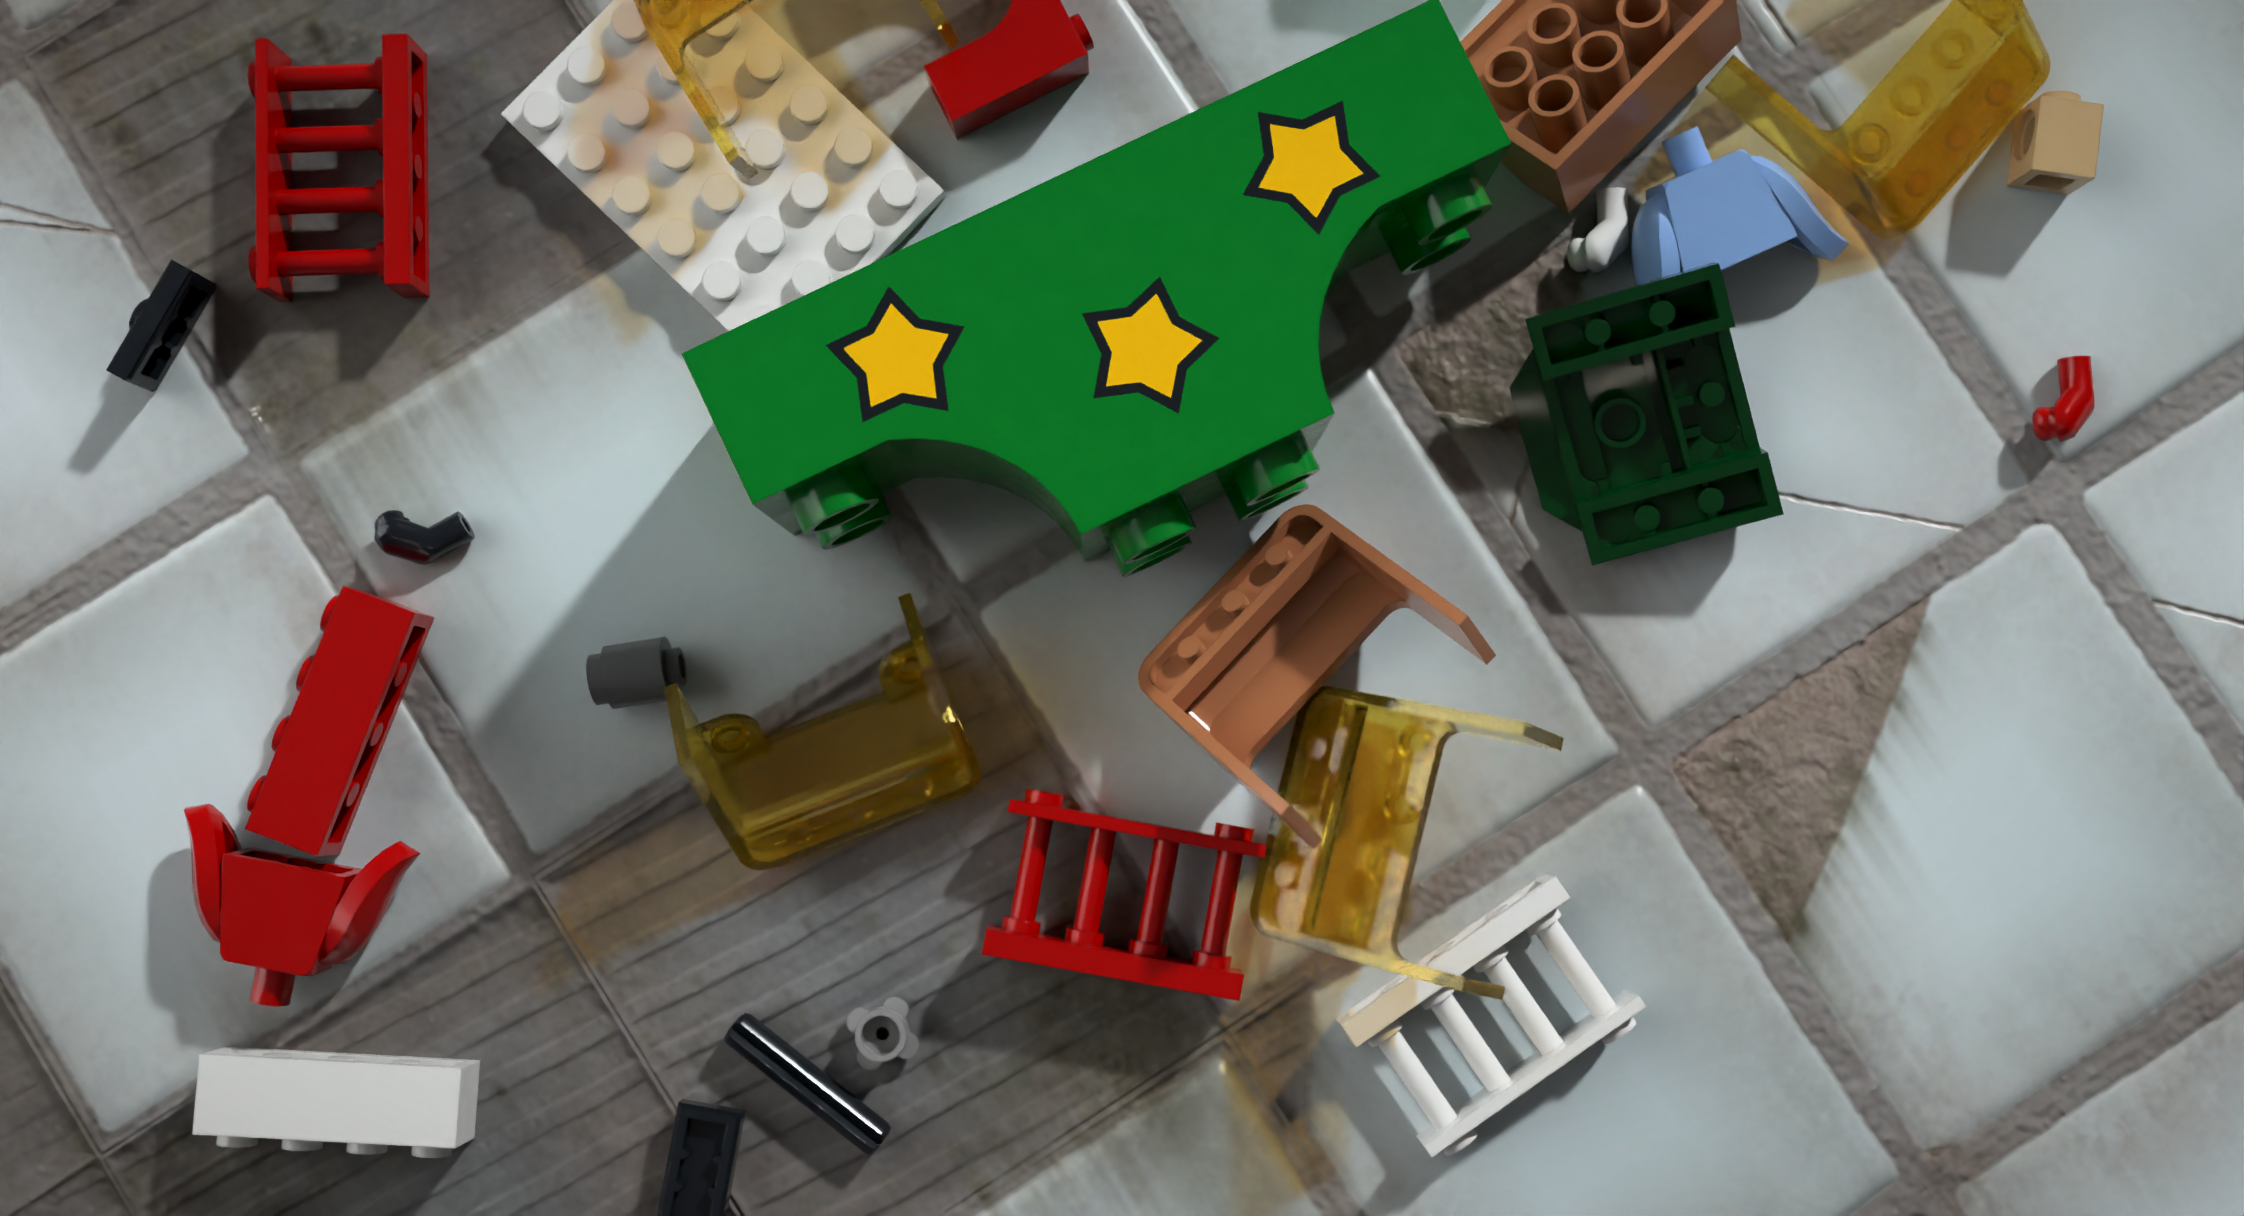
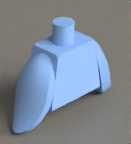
M1696 126L1662 141L1675 177L1646 190L1647 202L1639 208L1635 218L1630 248L1634 284L1637 286L1648 283L1651 280L1714 262L1719 263L1720 269L1723 270L1786 241L1807 254L1828 261H1833L1850 243L1831 227L1807 192L1780 165L1759 155L1750 156L1743 148L1711 160L1700 130Z

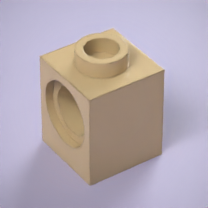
M2050 91L2043 93L2017 112L2014 121L2007 186L2069 195L2095 179L2104 104L2081 101L2079 94L2070 91Z

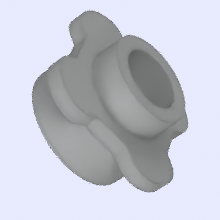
M896 996L889 997L882 1006L870 1010L857 1007L849 1014L847 1027L851 1032L855 1033V1043L859 1050L857 1061L863 1068L876 1070L881 1066L882 1062L892 1060L895 1057L910 1059L918 1051L919 1039L910 1032L906 1019L909 1006L902 998ZM880 1027L887 1028L889 1031L888 1038L880 1039L877 1036V1030Z

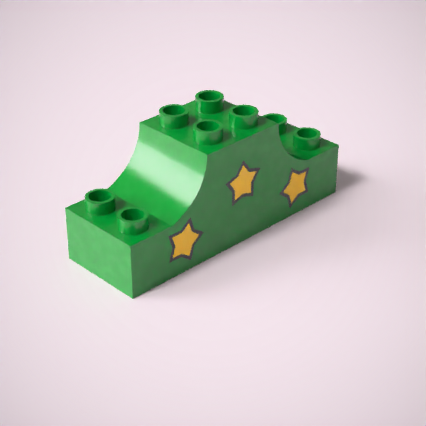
M1429 0L681 354L752 505L792 535L801 532L807 536L816 534L824 550L836 548L877 530L893 518L883 493L915 478L944 477L966 479L1007 490L1029 501L1044 511L1065 531L1076 545L1085 562L1111 551L1122 576L1127 577L1156 565L1193 544L1189 537L1191 533L1197 530L1189 513L1227 495L1238 520L1244 521L1294 498L1309 488L1306 479L1320 470L1312 451L1335 414L1325 389L1320 368L1319 330L1323 304L1335 287L1351 270L1391 252L1401 274L1409 275L1440 262L1466 246L1471 241L1466 226L1485 215L1493 207L1484 188L1511 146V142L1440 1Z

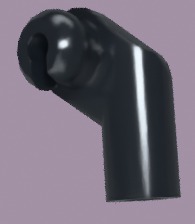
M389 510L382 513L374 524V540L382 551L388 555L417 564H429L475 538L470 524L459 511L428 528L411 522L408 518L404 517L403 512L398 510Z

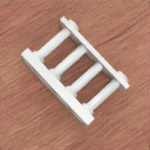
M1543 873L1335 1018L1356 1048L1367 1041L1371 1047L1378 1045L1432 1124L1416 1135L1421 1145L1431 1157H1434L1441 1151H1443L1445 1156H1450L1465 1148L1477 1137L1478 1133L1474 1129L1476 1126L1600 1039L1604 1044H1609L1627 1034L1637 1023L1633 1016L1647 1007L1640 996L1626 990L1612 998L1558 921L1562 914L1557 907L1571 897L1556 876ZM1524 930H1526L1529 936H1538L1590 1011L1589 1015L1560 1035L1505 958L1509 951L1504 944ZM1471 967L1474 968L1476 973L1484 971L1538 1049V1051L1508 1072L1504 1070L1452 994L1456 987L1451 981ZM1419 1003L1424 1010L1432 1009L1485 1086V1088L1455 1109L1450 1106L1399 1031L1403 1024L1398 1018Z

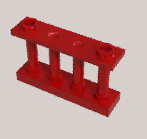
M382 34V56L376 57L374 63L291 66V58L268 38L255 39V61L249 63L247 77L250 92L255 98L256 246L250 248L248 266L251 278L256 283V289L279 302H293V276L379 274L380 278L384 280V285L404 298L430 297L427 54L408 34ZM377 89L382 95L383 118H377L375 125L292 127V92ZM378 150V153L383 156V180H378L376 186L292 189V153ZM378 212L380 217L384 218V241L378 242L376 248L292 251V215Z
M1027 788L1024 800L1010 799L1008 812L1027 815V824L1010 916H1003L1001 926L990 924L986 928L982 955L1240 1001L1244 974L1241 969L1230 968L1232 957L1226 955L1243 854L1261 858L1265 857L1266 845L1252 842L1254 829L1216 822L1213 835L1063 808L1064 795ZM1053 820L1091 827L1074 926L1066 928L1065 938L1040 933L1041 922L1035 921ZM1116 832L1154 838L1137 939L1130 938L1128 949L1103 945L1105 934L1099 932ZM1180 843L1218 850L1201 949L1193 951L1192 960L1167 956L1168 945L1162 944Z

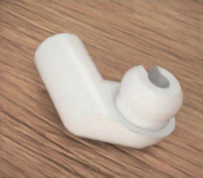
M1605 188L1596 192L1597 226L1588 233L1586 238H1574L1567 248L1569 265L1575 271L1584 272L1590 269L1593 273L1606 270L1628 247L1630 225L1628 190L1626 188Z

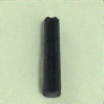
M744 1013L739 1016L727 1031L724 1038L727 1045L865 1154L871 1155L888 1136L891 1127L887 1121L751 1014Z

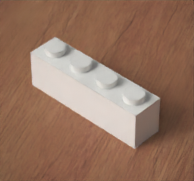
M241 1047L219 1048L199 1054L192 1135L217 1136V1146L230 1148L258 1145V1138L282 1139L281 1148L289 1151L319 1150L323 1148V1142L347 1143L346 1152L351 1154H382L387 1152L388 1145L412 1146L411 1155L414 1157H449L452 1155V1148L455 1149L475 1138L480 1060Z

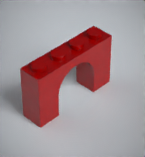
M1012 0L1006 15L993 30L979 39L924 65L929 87L956 139H959L1089 74L1087 51L1093 49L1094 44L1081 16L1077 13L1069 17L1060 0Z

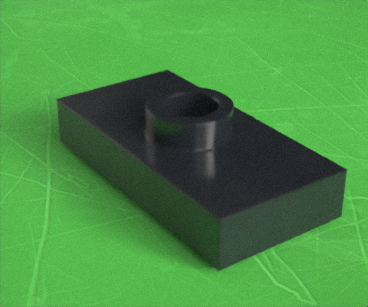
M171 259L149 298L140 302L134 309L129 320L130 330L106 371L153 392L156 390L214 293L216 284Z
M686 1099L678 1102L657 1216L727 1215L746 1110Z

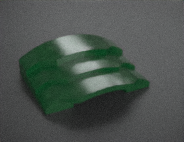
M1710 263L1651 280L1648 283L1592 298L1588 301L1525 318L1532 350L1509 387L1542 509L1582 531L1592 566L1784 514L1768 452L1759 446L1729 329L1735 327L1719 263Z

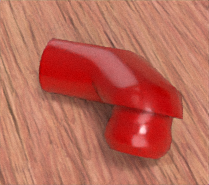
M2072 356L2057 360L2060 397L2055 402L2054 407H2039L2033 412L2034 434L2039 440L2048 441L2053 438H2058L2060 442L2069 440L2076 436L2091 416L2095 407L2091 356Z

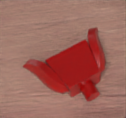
M204 804L184 809L190 834L194 900L201 923L211 938L220 943V955L223 960L256 967L249 1000L265 1006L282 1007L290 1005L296 975L314 976L330 969L335 964L346 963L358 954L376 932L406 871L421 854L402 841H399L381 851L363 869L257 848L249 847L242 849L234 829L216 807L211 804Z

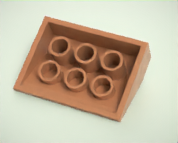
M1502 0L1461 41V44L1511 142V146L1501 160V163L1523 184L1569 214L1742 40L1736 0Z

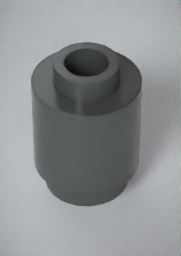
M666 637L604 646L601 653L589 655L586 662L587 682L592 700L596 705L609 704L613 709L675 700L678 686L686 685L687 669L683 652L680 647L672 648Z

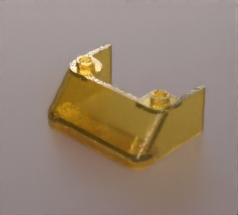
M911 593L902 595L898 599L912 642L893 649L881 660L878 666V676L884 691L772 735L766 736L758 721L745 714H724L700 723L678 685L674 683L664 687L678 763L735 855L744 866L754 870H772L959 798L969 793L979 783L982 770L975 748L938 652Z

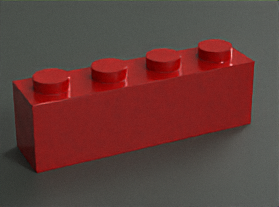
M342 586L339 596H334L323 611L320 629L324 633L315 655L306 659L298 673L296 689L300 693L291 715H287L281 720L273 735L271 747L275 751V755L268 772L257 780L250 792L247 810L251 814L245 826L246 830L315 856L337 855L341 853L435 617L369 592Z

